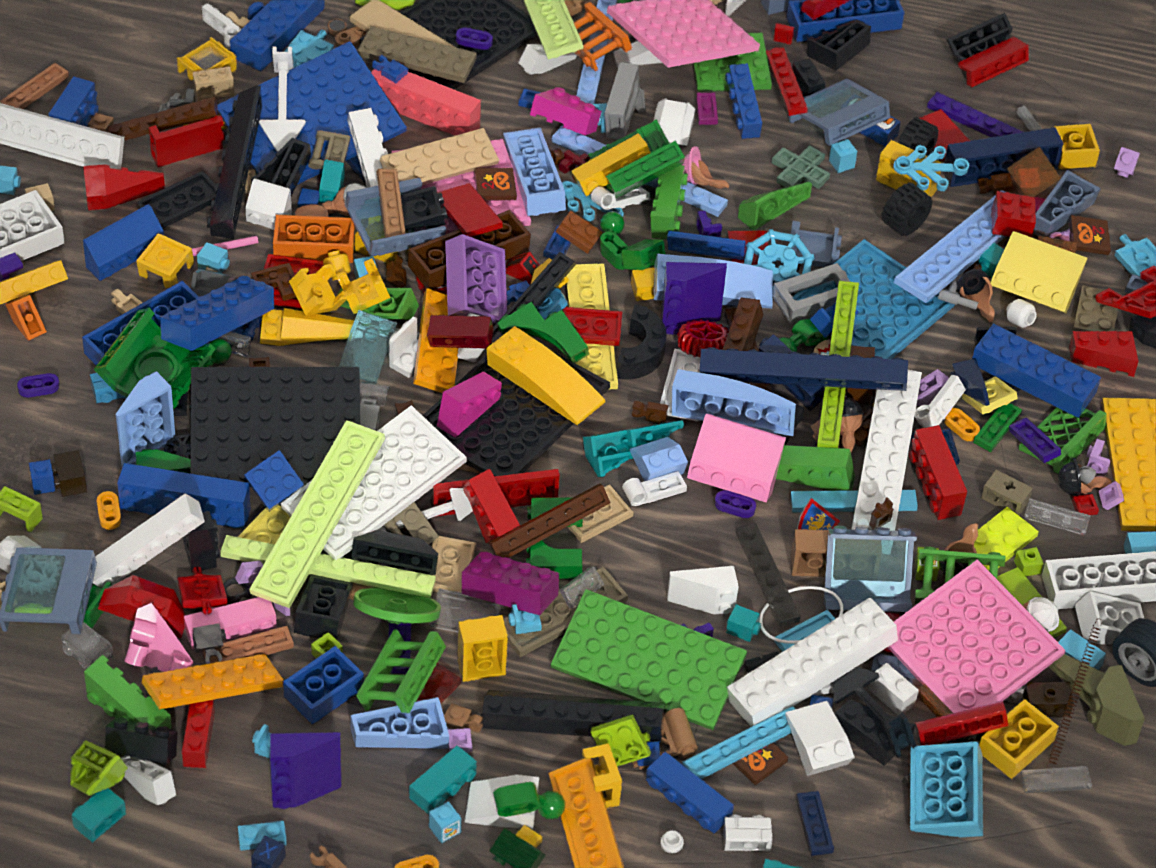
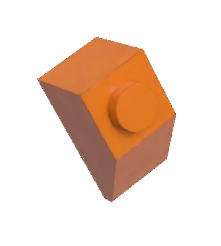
M30 295L22 296L5 304L13 323L28 341L47 332Z

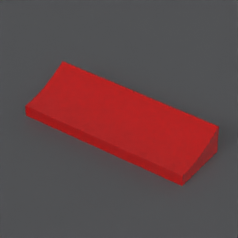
M558 469L495 476L510 507L531 505V498H558L560 479ZM467 480L437 483L434 485L430 499L431 508L451 502L452 498L449 489L464 488L462 483ZM451 510L447 513L438 516L453 515L456 513L455 510Z

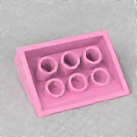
M706 413L693 452L687 478L767 502L773 492L786 437Z

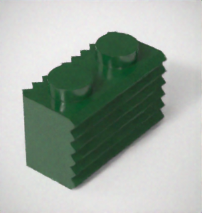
M506 828L502 829V832L489 850L495 855L493 860L502 866L508 863L513 868H538L546 856L542 851Z

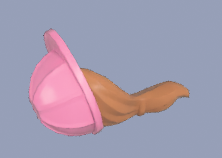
M693 146L690 154L685 156L684 164H682L685 166V173L688 174V182L694 185L713 186L718 189L729 188V184L725 180L712 178L708 167L701 161L700 150L698 147Z

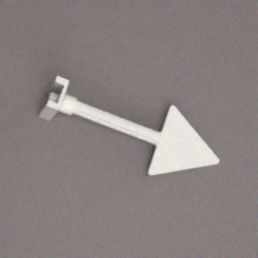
M273 47L274 72L279 73L278 119L259 120L261 128L277 152L291 138L296 139L306 124L305 120L286 119L287 73L294 68L292 47H288V52H277V47Z
M450 488L451 502L421 511L426 519L455 510L457 520L461 521L473 512L463 488ZM400 520L395 523L399 529L405 527ZM382 526L381 528H379V529L377 530V531L390 532V530H389V529H386L384 526Z

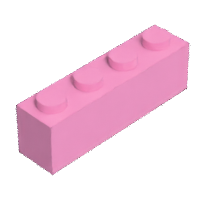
M260 597L214 608L209 615L207 612L205 615L202 611L184 616L185 631L191 649H195L192 638V629L195 627L219 623L220 629L225 630L226 642L231 639L247 637L250 634L266 632L277 628L276 613L272 602Z

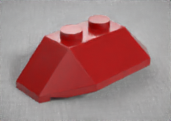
M135 575L104 589L98 606L99 610L134 622L138 608L152 603L176 637L181 638L185 628L184 616L186 615L174 589Z

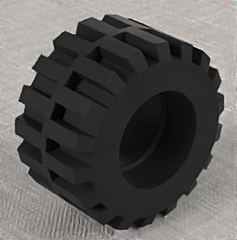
M915 117L903 130L898 143L913 150L919 145L925 146L927 149L926 156H929L937 143L938 127Z
M913 183L904 184L887 200L882 212V221L899 235L908 236L915 232L927 219L933 204L932 198Z

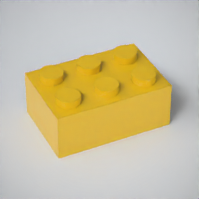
M891 140L880 154L876 181L896 190L908 183H913L917 186V182L907 174L901 175L893 168L894 161L900 156L908 157L915 150ZM925 156L922 159L918 158L914 162L921 163L928 156ZM915 170L920 176L926 177L929 180L928 189L922 191L932 197L937 191L936 183L922 171Z
M502 615L467 619L458 622L457 661L463 682L506 675L508 635Z
M1025 699L1007 714L1009 726L988 731L981 737L979 745L982 756L1011 779L1054 742L1059 727Z

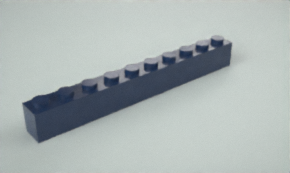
M709 347L701 349L699 373L750 383L907 391L908 360L899 357L892 359H883L879 356L862 358L859 355L844 357L839 354H831L830 356H825L818 353L807 355L798 352L738 351L733 348L718 350L717 348Z

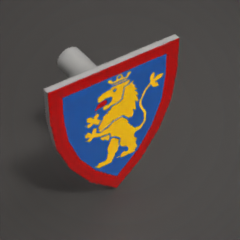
M810 498L799 517L797 529H834V526H837L840 520Z

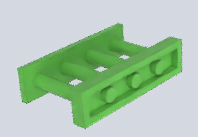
M934 547L919 548L918 559L925 560L923 588H920V590L916 589L915 604L920 603L934 592L931 588L933 561L946 562V583L954 577L955 562L968 563L969 566L976 560L982 565H990L989 572L997 579L998 566H1005L1006 556L998 552L979 554L937 550Z
M393 630L356 695L366 711L370 710L375 700L395 701L402 713H410L446 648L439 633L430 631L424 642H409L403 640L398 630ZM403 650L419 651L415 659L399 658ZM393 667H410L406 675L390 674ZM384 683L400 684L396 692L380 691Z

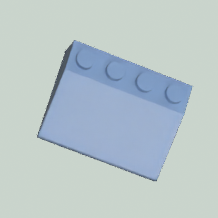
M157 371L145 376L137 383L116 413L121 467H123L124 463L136 464L135 452H140L144 449L160 450L175 435L171 386Z

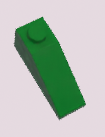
M144 449L140 452H135L136 465L191 474V459L157 449Z

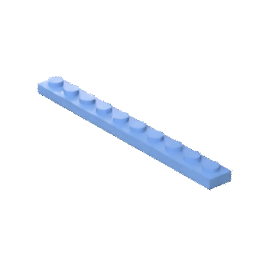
M598 0L597 8L612 22L613 18L607 13L608 6L616 5L617 0ZM596 31L595 33L591 34L589 41L599 36L603 32ZM606 39L588 51L591 54L607 45L609 40ZM605 55L595 60L598 67L596 72L590 66L587 67L583 64L576 96L585 103L595 104Z
M563 126L552 136L553 143L580 155L593 153L606 146ZM659 177L646 183V185L656 189ZM689 182L683 186V189L686 190L684 202L717 217L727 206L728 200Z

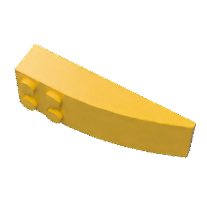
M516 326L486 348L488 366L576 425L605 403V399L570 365Z

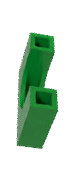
M573 497L531 498V506H527V519L532 520ZM583 518L567 527L572 525L583 527ZM542 540L527 548L530 558H526V563L558 572L559 579L582 578V549H556L549 547Z

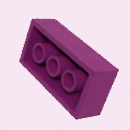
M480 552L462 571L461 594L511 608L512 605L516 604L518 610L539 616L558 596L559 592L558 572L551 571L548 568L532 566L529 563L514 561L507 557L503 558L492 555L489 552Z

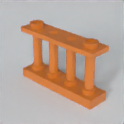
M588 2L584 5L586 10L585 16L575 21L574 25L576 29L588 22H592L593 25L580 32L579 36L583 40L596 31H602L603 33L585 43L583 49L574 53L583 60L587 67L590 66L596 72L598 67L595 60L615 48H621L627 53L632 49L628 35L591 2ZM606 39L612 40V42L592 54L588 51Z

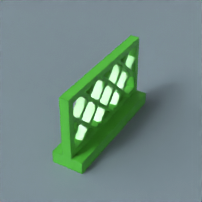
M1056 407L1037 427L1042 432L1050 431L1051 436L1047 437L1056 445V441H1068L1067 444L1057 445L1061 448L1060 456L1046 462L1053 466V472L1059 474L1061 468L1070 463L1071 458L1075 457L1076 459L1106 428L1107 413L1101 410L1094 413L1085 409L1080 417H1088L1090 420L1080 422L1079 418L1069 413L1063 414V410ZM1076 418L1074 423L1065 422V419ZM1061 420L1062 424L1051 425V422ZM1079 428V431L1069 433L1068 429ZM1064 430L1065 434L1054 435L1053 431ZM1022 443L1019 445L1020 451L1039 459Z

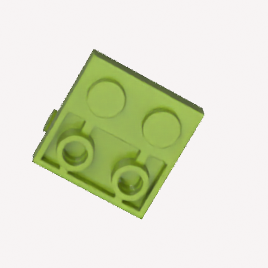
M633 714L592 727L591 734L597 746L609 743L617 767L649 757L651 754L647 744L650 741V736L647 732L642 734Z

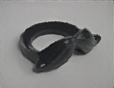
M236 578L229 579L223 584L225 592L228 586L238 584ZM247 583L239 584L244 589L241 594L230 596L226 592L227 605L238 603L242 597H251L249 585Z

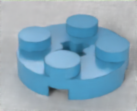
M555 288L537 310L545 320L549 314L564 309L568 305V301L561 290Z

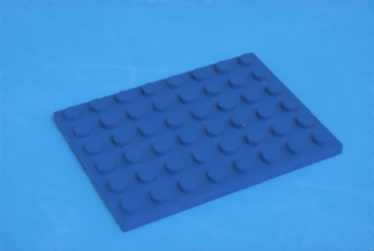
M351 41L289 70L287 73L286 119L305 120L306 124L296 139L310 144V159L313 156L317 140L315 137L319 130L351 136L345 161L357 156L347 122L348 114L352 111L371 108L373 115L376 114L377 129L378 132H382L383 142L407 131L404 122ZM279 75L259 85L261 86L263 105L260 120L278 119ZM238 95L218 104L217 112L221 115L229 131H231V128H229L230 117H234L235 113L233 112V102L238 99ZM260 124L250 163L252 168L255 169L256 174L277 153ZM327 140L324 141L320 160H325L329 144ZM308 161L298 184L322 173L323 169H311L308 166Z

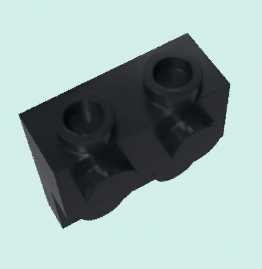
M436 186L401 195L406 230L424 225L426 229L446 225L444 219H448L446 208L441 207V204H445L442 192H437Z

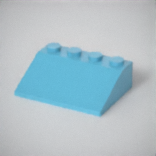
M978 742L917 746L914 749L911 747V831L953 837L983 836L982 751Z

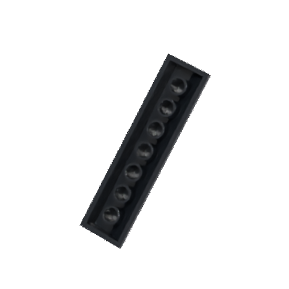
M259 85L240 92L238 99L233 102V112L235 113L234 117H230L229 128H231V131L226 134L225 140L227 149H223L222 161L224 163L223 166H219L218 171L220 181L215 184L214 193L217 195L216 199H212L211 211L213 213L212 216L208 217L207 228H210L211 236L235 238L263 107L261 86Z
M488 690L485 694L482 711L483 728L593 737L591 734L592 727L633 714L642 734L647 732L650 736V741L661 742L665 703Z

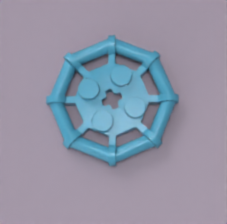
M770 229L766 234L747 243L744 264L751 265L753 255H758V264L752 266L772 270L774 284L799 276L797 267L801 263H804L802 274L811 272L812 262L815 257L804 245L800 235L782 233ZM775 239L790 243L788 246L776 244ZM770 240L771 245L766 246L764 250L758 248ZM794 246H796L798 250L801 252V254L803 255L802 257L796 256V253L793 250ZM779 260L783 265L775 268V264L772 263Z

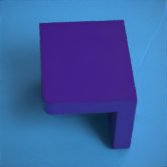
M15 252L0 258V281L10 278V273L23 268V263Z

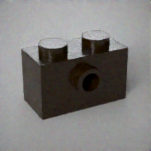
M79 450L53 454L55 463H51L53 476H55V487L60 489L62 497L87 493L85 474Z
M1027 682L1023 698L1045 716L1062 718L1064 712H1066L1065 708H1068L1066 706L1069 704L1067 701L1070 700L1069 697L1072 695L1070 682Z

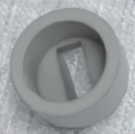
M1089 466L1079 468L1081 481L1089 484L1094 479L1096 470Z

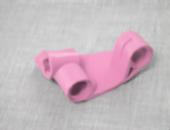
M152 603L138 608L124 661L140 667L144 665L151 668L157 667L158 670L163 672L192 667L193 660Z

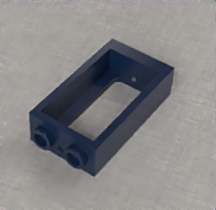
M774 334L770 338L766 337L759 344V352H792ZM782 384L809 411L823 400L825 390L823 386Z

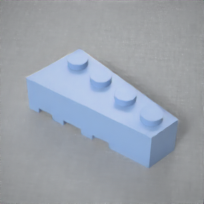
M439 697L415 702L410 713H402L398 706L351 715L350 729L355 747L448 749L450 736Z

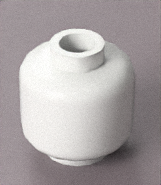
M1022 299L1014 300L1006 309L1008 321L1021 328L1032 325L1036 320L1035 307Z

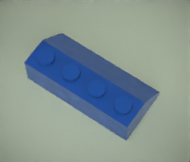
M148 204L83 240L86 268L99 281L110 277L115 272L135 262L158 233L164 235V231L151 206Z

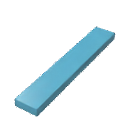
M858 490L791 491L792 512H802L810 498L829 512H854ZM902 490L898 511H917L916 491Z
M792 706L682 762V765L697 777L703 779L792 733L785 713L796 709Z

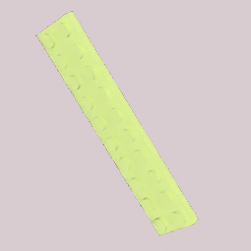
M346 420L250 587V594L287 608L291 607L383 444L385 434Z

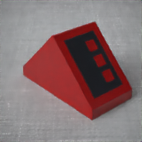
M529 251L512 257L505 265L506 274L520 281H527L531 285L534 270L540 264Z

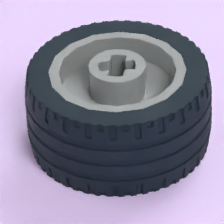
M1138 618L1128 624L1113 641L1112 650L1117 663L1122 665L1127 675L1144 686L1156 687V622L1145 618Z

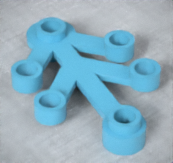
M919 145L908 157L900 156L893 164V168L897 173L901 175L907 174L917 182L918 188L927 190L930 183L926 177L920 176L915 170L922 171L936 183V188L939 191L947 190L949 182L935 171L954 172L956 175L962 176L967 173L969 168V162L963 158L956 159L954 164L933 163L937 159L944 158L946 149L942 146H937L933 153L921 163L914 161L918 158H924L927 152L925 146Z
M571 181L562 182L569 212L573 211L575 213L579 210V202L574 199L576 197L581 201L583 218L586 221H592L595 218V211L591 209V206L605 213L615 211L623 217L624 212L621 208L605 210L591 200V194L585 196L577 184Z

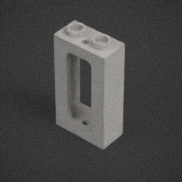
M623 62L619 64L605 110L606 138L619 140L627 135L640 91L639 65Z
M836 263L774 283L773 299L790 324L813 317L821 308L825 310L836 302L838 288L799 301L794 300L790 294L833 280L837 286L839 281L850 282L846 272Z

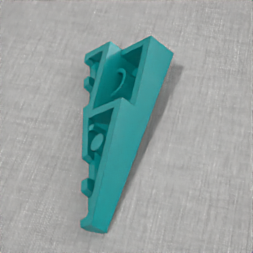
M683 420L584 436L585 457L597 476L603 477L609 471L620 467L622 463L633 459L630 452L631 448L670 436L674 431L684 427Z

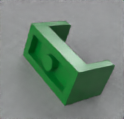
M644 239L621 250L624 269L644 270L654 265L658 254H666L664 240Z

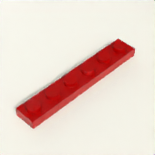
M784 47L767 50V60L788 115L807 113V105Z

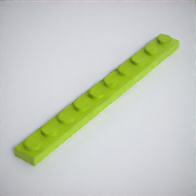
M839 281L829 356L831 354H839L844 357H850L859 282ZM825 387L817 447H839L846 388Z

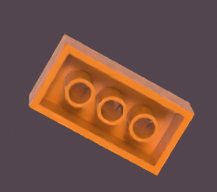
M276 215L273 238L274 255L323 261L328 257V253L339 250L340 254L348 256L349 263H353L355 225L351 218Z

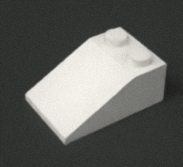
M734 566L670 572L667 601L711 614L732 613L736 605L739 587Z
M1089 591L1074 604L1082 637L1089 640L1090 636L1091 639L1098 642L1089 640V642L1100 645L1113 644L1118 634L1128 624L1138 618H1144L1140 603ZM1095 624L1094 627L1101 629V631L1092 629V625Z
M827 701L785 713L807 776L848 765L855 758L848 737Z
M511 775L471 782L465 823L521 829L525 825L533 830L536 811L501 817L497 814L493 792L502 786L533 782L538 793L539 777Z

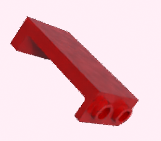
M217 114V116H213L210 119L161 133L156 125L149 127L151 156L157 167L223 149L222 140H225L222 131L224 122L221 115L218 116Z

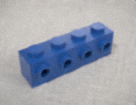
M748 63L729 65V71L725 74L726 84L729 85V97L733 101V113L736 114V126L740 131L741 139L760 137L762 120Z
M664 752L647 768L646 781L648 784L663 793L668 801L677 804L686 815L692 816L704 829L710 830L713 834L724 825L725 817L732 815L734 805L668 753Z

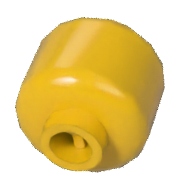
M339 250L328 253V257L323 260V265L332 264L335 270V274L331 277L333 281L338 280L336 274L343 271L346 274L351 272L348 256L340 254Z

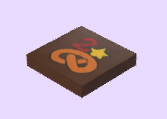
M513 168L474 169L476 191L484 200L517 199Z
M1070 216L1069 227L1072 250L1103 255L1110 254L1111 246L1107 220Z
M771 743L732 764L754 785H757L787 763L789 757L774 743Z

